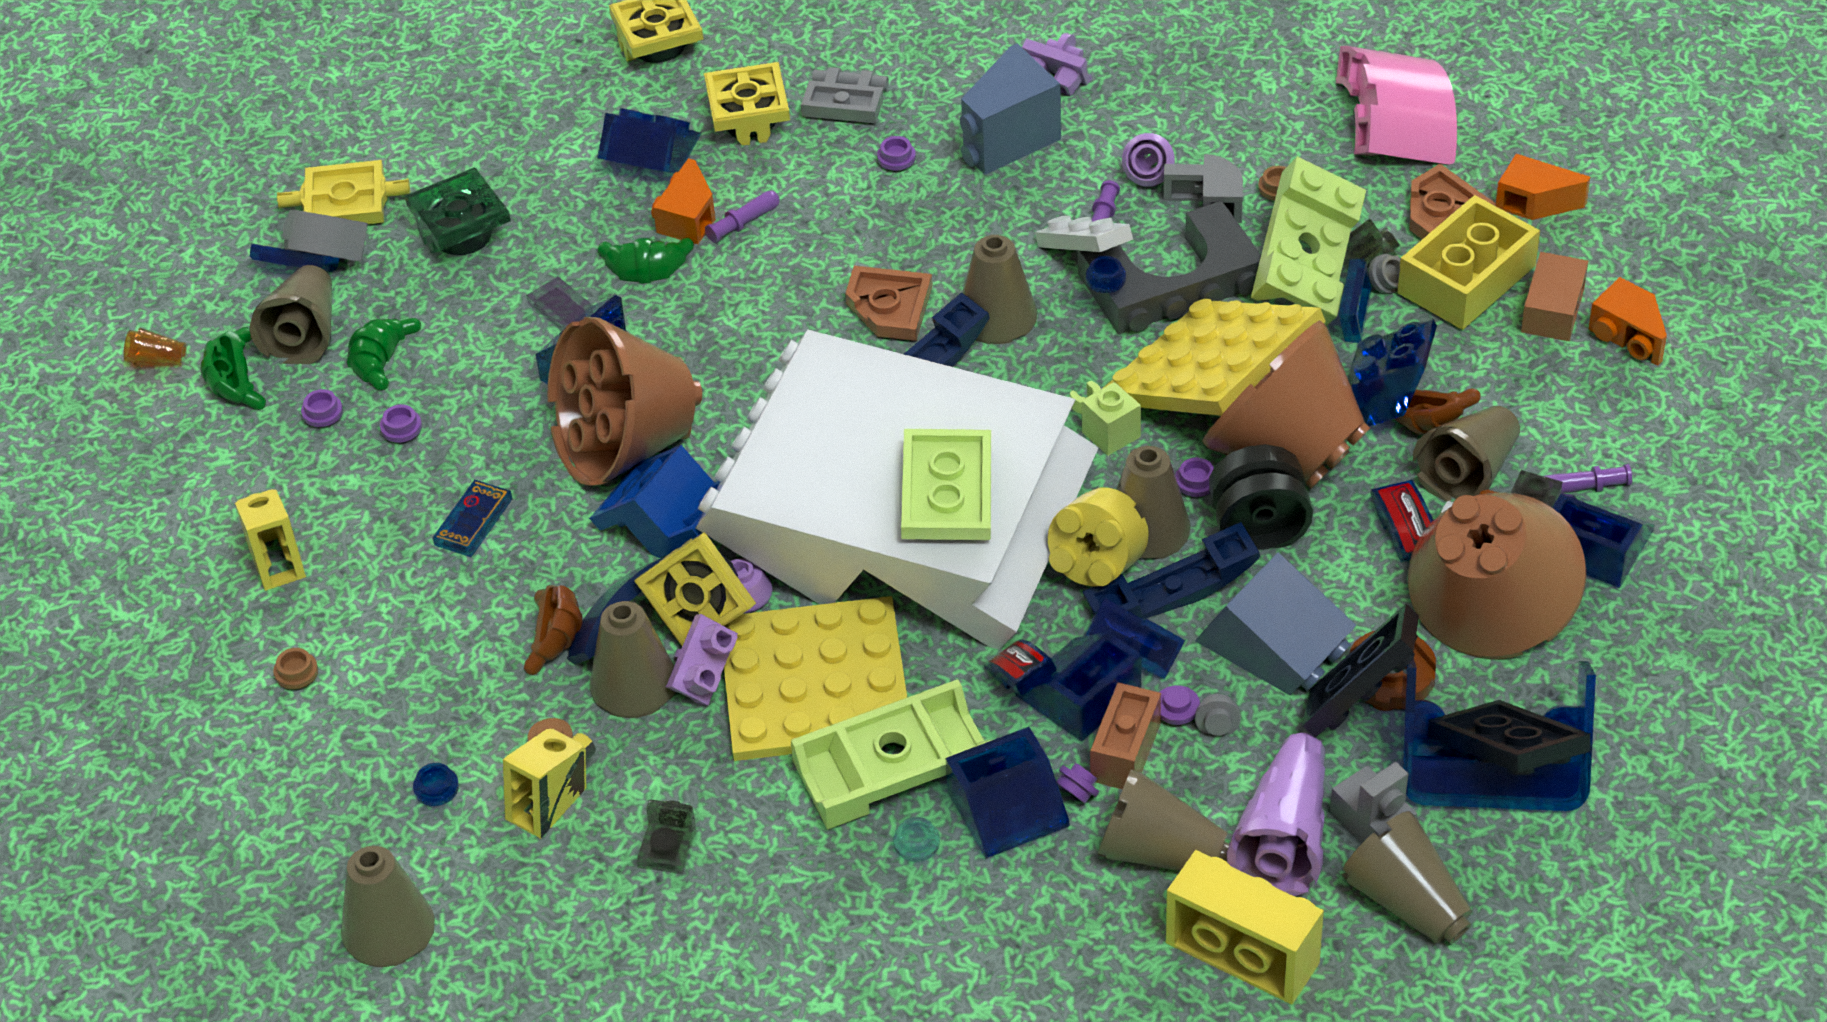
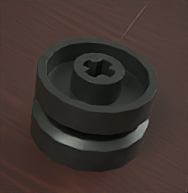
M1267 444L1247 446L1223 458L1216 464L1209 476V491L1212 504L1216 509L1219 531L1241 522L1258 550L1289 546L1302 537L1312 523L1313 508L1309 493L1305 488V478L1301 464L1295 454L1283 447Z

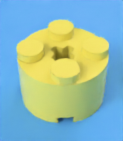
M1100 487L1082 494L1060 510L1053 518L1048 530L1049 562L1052 568L1059 573H1063L1072 581L1085 586H1105L1115 580L1143 555L1147 547L1149 537L1148 525L1145 517L1141 519L1139 513L1134 508L1137 504L1128 495L1119 490Z

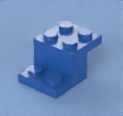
M679 445L634 466L589 519L600 531L616 524L618 527L626 525L653 556L660 558L670 554L677 548L679 549L688 540L694 539L703 533L696 529L704 513L698 509V506L709 488L717 489L720 482H714L686 449Z

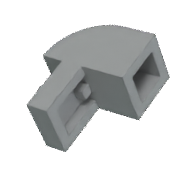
M1204 154V165L1164 164V200L1203 201V207L1222 201L1238 223H1242L1243 177L1240 170L1232 162L1210 154Z
M290 210L283 226V237L285 239L283 248L361 262L368 223Z
M1394 762L1378 774L1367 765L1332 788L1329 813L1361 843L1374 832L1377 836H1380L1386 831H1391L1392 829L1386 822L1396 815L1410 811L1417 817V812L1405 802L1409 774L1397 762Z

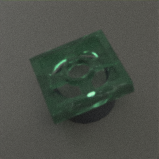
M475 167L405 195L406 205L415 216L421 239L424 245L428 244L431 254L437 251L451 255L475 253L489 242L492 233L491 229L511 222L509 210ZM443 198L441 201L437 202L431 210H429L436 201Z

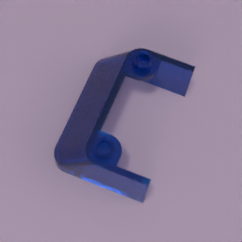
M1414 658L1403 669L1401 767L1409 774L1406 795L1410 800L1420 805L1552 811H1572L1578 809L1587 801L1591 785L1596 674L1588 661H1579L1577 706H1554L1548 709L1542 716L1590 733L1591 751L1573 756L1572 760L1565 764H1546L1536 767L1535 772L1528 775L1510 774L1507 772V768L1494 763L1480 762L1477 760V756L1464 751L1450 750L1447 744L1429 738L1428 720L1443 716L1445 713L1438 704L1432 701L1415 700L1417 668Z

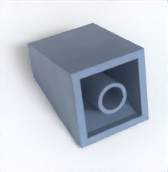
M1018 43L1010 46L961 98L962 157L968 166H976L984 175L1061 140L1060 83Z
M1277 552L1222 609L1195 642L1286 694L1291 695L1300 685L1308 691L1325 673L1319 665L1326 658L1331 663H1334L1351 645L1345 637L1357 625Z

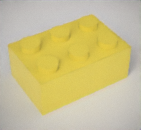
M1474 195L1401 257L1398 294L1463 330L1536 266L1540 230Z
M1195 850L1167 889L1166 943L1292 1005L1320 964L1324 910L1316 907L1305 898L1295 897L1272 886L1271 883L1261 877H1252L1231 867L1221 858L1210 857Z

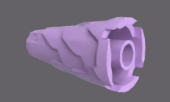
M1297 733L1290 735L1284 740L1268 771L1261 777L1253 798L1248 802L1231 837L1227 850V863L1231 867L1252 877H1261L1271 883L1272 886L1293 896L1308 892L1309 885L1313 880H1315L1316 885L1323 866V849L1321 845L1325 818L1322 808L1325 748L1322 742L1313 735Z

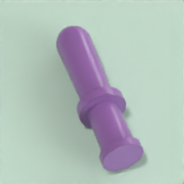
M1107 180L1102 183L1100 197L1094 201L1092 206L1094 213L1091 219L1092 222L1114 216L1116 211L1114 201L1120 192V186L1116 182Z
M766 191L738 210L731 209L727 211L725 218L705 226V233L708 239L713 243H717L721 237L733 230L737 232L743 230L744 224L778 206L780 201L778 194L774 191Z
M1624 464L1623 467L1602 470L1599 466H1593L1591 471L1544 475L1536 481L1535 488L1543 496L1595 488L1596 492L1603 490L1604 486L1632 485V472L1629 464Z

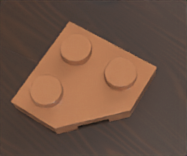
M1438 164L1411 182L1409 230L1419 238H1425L1474 195L1496 206V203L1442 164Z
M854 265L845 293L846 304L877 337L917 341L933 286L932 274Z

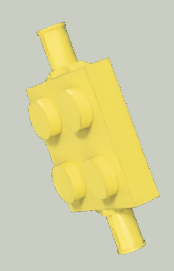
M382 160L305 168V181L300 191L277 192V202L279 209L302 206L305 212L375 224L384 223V205L388 197L411 195L408 178L386 181Z

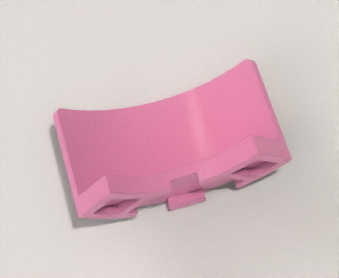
M1340 46L1336 84H1343L1350 95L1357 96L1360 102L1354 108V154L1365 156L1386 155L1431 163L1453 164L1456 158L1457 115L1452 85L1444 68L1438 62L1431 59L1352 46Z

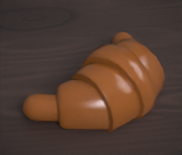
M1404 380L1399 384L1398 391L1393 394L1391 413L1397 422L1407 427L1415 434L1424 435L1432 428L1458 419L1464 414V409L1480 401L1481 394L1474 388L1460 393L1455 391L1440 393L1438 391L1416 389L1412 381Z
M548 585L545 589L538 590L534 595V600L539 607V614L537 616L534 642L531 645L532 652L524 664V670L529 675L539 673L547 660H554L563 650L568 649L582 626L583 616L573 591L565 586Z

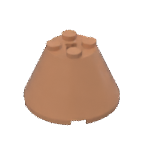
M584 317L579 322H571L563 330L555 346L548 377V402H555L557 426H551L550 428L557 453L569 474L579 483L584 485L605 484L679 439H687L690 436L695 406H698L702 401L701 384L698 381H693L692 375L682 358L676 357L601 318ZM569 457L571 458V460H572V462L574 463L575 467L572 465L571 461L569 460Z
M1320 320L1311 325L1269 364L1271 371L1255 387L1250 384L1220 416L1202 440L1208 449L1229 455L1247 446L1267 444L1283 447L1295 454L1301 464L1305 484L1312 489L1328 473L1324 465L1327 464L1333 469L1350 452V446L1346 443L1349 442L1354 446L1371 429L1363 419L1329 330Z
M1503 492L1458 497L1452 506L1434 519L1422 533L1413 550L1408 570L1410 599L1424 627L1436 639L1452 649L1467 655L1486 659L1517 657L1523 655L1522 651L1530 649L1545 640L1547 642L1551 641L1573 618L1582 600L1586 584V563L1581 543L1565 518L1555 509L1537 499Z

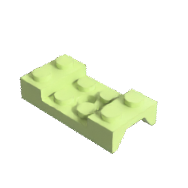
M1297 156L1281 174L1251 298L1260 301L1283 297L1302 307L1321 308L1326 322L1324 324L1327 326L1337 317L1344 284L1339 282L1351 228L1359 222L1366 190ZM1298 240L1306 242L1310 246L1312 254L1305 252Z
M958 679L791 740L793 763L827 830L870 814L869 803L948 774L955 783L995 768V745L992 740H984L969 714L962 685ZM893 742L905 747L898 754H887L881 750L884 745Z

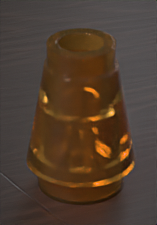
M141 327L138 331H128L124 344L125 362L133 363L134 367L182 366V357L186 355V342H180Z

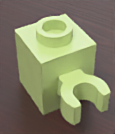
M1093 381L1087 382L1088 397H1081L1074 390L1070 392V398L1075 399L1072 409L1082 414V433L1106 455H1111L1141 437V405L1115 382L1103 389Z

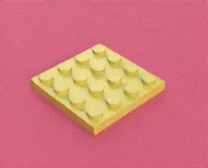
M1201 299L1193 303L1189 307V311L1177 322L1167 326L1164 329V334L1153 344L1141 349L1138 357L1127 367L1118 370L1106 386L1115 382L1141 405V408L1221 416L1250 384L1255 387L1271 371L1269 364L1298 336L1320 320L1323 323L1326 321L1321 308L1302 307L1299 304L1287 306L1271 305L1268 302L1255 304L1241 303L1237 300L1224 302Z
M892 596L745 613L725 625L726 628L738 633L734 648L730 651L724 666L734 761L792 754L791 740L907 698Z

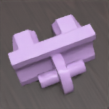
M1064 33L1058 41L1048 39L1046 45L1030 39L1025 40L1022 48L1047 72L1055 74L1054 78L1060 83L1061 93L1071 96L1080 83L1088 85L1092 80V75L1087 73V60L1083 58L1084 50L1075 47L1076 39L1074 35Z
M702 614L695 615L682 649L676 650L674 655L676 663L666 687L689 697L695 703L708 706L713 692H716L721 679L720 675L730 651L734 648L738 633Z

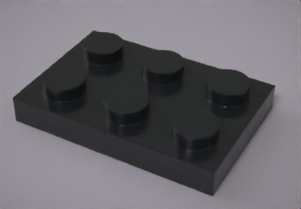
M1405 604L1310 689L1302 726L1315 738L1326 728L1333 731L1339 727L1349 715L1350 711L1348 709L1359 699L1362 702L1368 701L1380 689L1382 685L1381 680L1392 670L1395 673H1399L1412 661L1415 656L1413 652L1415 641L1418 637L1416 633L1419 615L1409 605Z
M1496 700L1428 720L1429 738L1447 744L1450 750L1464 751L1477 756V760L1480 762L1494 763L1507 768V772L1514 775L1534 773L1536 767L1546 764H1565L1570 762L1573 756L1591 751L1590 733L1502 700Z

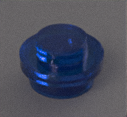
M1101 256L1095 258L1086 270V283L1092 290L1100 293L1115 292L1125 285L1126 271L1118 259L1111 256Z
M430 763L423 766L417 772L413 782V791L416 799L428 806H439L448 803L456 796L459 790L457 775L442 763Z

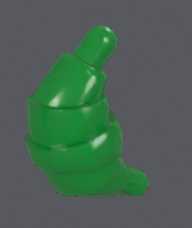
M638 238L635 240V243L612 245L605 241L598 245V253L605 260V265L620 280L639 282V284L670 278V275L686 261V256L694 249V242L690 238H683L678 243L670 242L667 244L662 241L653 242L650 238Z
M417 318L401 321L398 319L370 320L363 327L357 329L349 339L348 367H351L362 381L369 382L376 390L383 391L387 389L389 380L384 373L386 362H389L395 352V347L400 340L405 339V335L416 333L421 329V322Z
M242 327L235 332L227 331L213 341H208L204 348L200 370L203 379L208 383L213 393L218 397L238 404L244 403L255 410L263 409L266 406V399L261 394L253 390L254 385L249 382L247 375L248 367L243 352L245 345L252 340L250 328Z

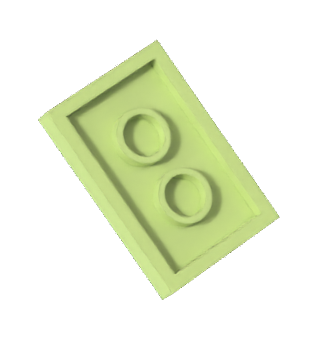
M904 429L901 539L991 540V430Z

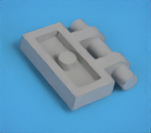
M829 67L828 71L814 69L812 81L809 80L801 103L802 116L876 124L884 99L883 91L888 90L889 78L888 76L875 75L874 71L862 70L861 74L842 72L841 68Z

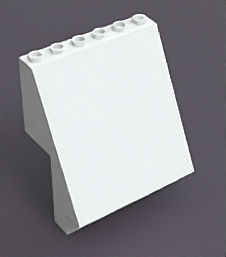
M807 330L798 343L791 339L778 359L784 366L781 371L775 368L763 387V390L768 393L766 399L764 400L759 397L747 416V419L753 422L749 429L744 426L731 445V449L736 451L734 458L732 459L727 456L714 477L720 482L717 489L710 487L700 502L698 509L704 513L696 529L705 532L712 539L818 604L835 603L864 569L988 647L1000 650L1017 632L1048 563L1050 555L1048 548L1049 526L1055 515L1077 498L1099 448L1064 426L1075 399L812 330ZM904 429L991 430V540L901 539Z

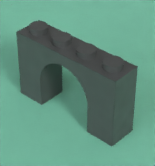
M1222 201L1186 212L1185 239L1202 261L1198 268L1189 273L1172 277L1146 273L1131 262L1120 245L1102 252L1077 250L1078 275L1118 335L1131 330L1134 332L1141 331L1149 324L1167 318H1180L1189 311V307L1193 303L1201 299L1222 301L1238 294H1252L1261 254Z

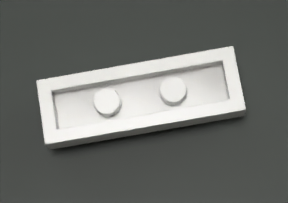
M1061 216L1049 220L1047 228L1035 232L1038 247L1102 252L1133 240L1130 225L1113 223L1112 218L1092 222L1091 217L1071 220V216Z

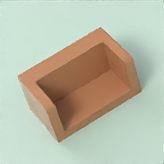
M1540 252L1524 305L1522 333L1570 342L1585 289L1589 260Z
M1117 683L1090 750V773L1097 778L1095 783L1123 790L1131 769L1137 772L1143 771L1161 725L1160 692Z

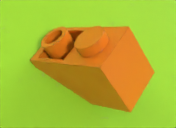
M1515 154L1498 182L1496 207L1530 220L1581 209L1587 204L1591 177Z
M688 158L679 172L673 174L670 184L663 194L655 199L651 215L655 219L656 233L679 240L690 238L694 244L698 245L706 234L705 226L713 224L716 219L713 194L696 161Z
M1619 277L1592 303L1588 330L1594 332L1596 337L1604 342L1611 341L1622 348L1627 344L1629 353L1638 360H1645L1652 354L1651 363L1658 366L1663 361L1667 334L1655 294Z

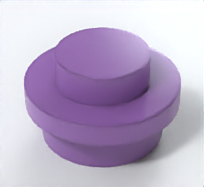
M892 136L886 138L881 143L877 152V159L883 168L898 171L910 167L915 162L916 153L907 138Z
M319 389L309 393L304 398L301 408L303 420L308 425L314 427L329 426L338 421L343 413L340 399L333 392L326 389Z
M400 404L394 405L384 412L380 422V429L385 439L401 443L415 438L422 429V422L420 416L413 408Z
M1198 457L1185 460L1175 475L1180 491L1192 497H1202L1210 494L1209 476L1214 469L1213 465L1208 460Z
M1175 685L1160 691L1161 719L1172 725H1183L1195 719V712L1200 705V700L1192 689Z
M1075 763L1071 769L1064 765L1060 767L1059 771L1062 774L1056 783L1067 792L1076 796L1081 802L1086 804L1091 795L1096 797L1100 791L1093 786L1097 778L1079 764Z

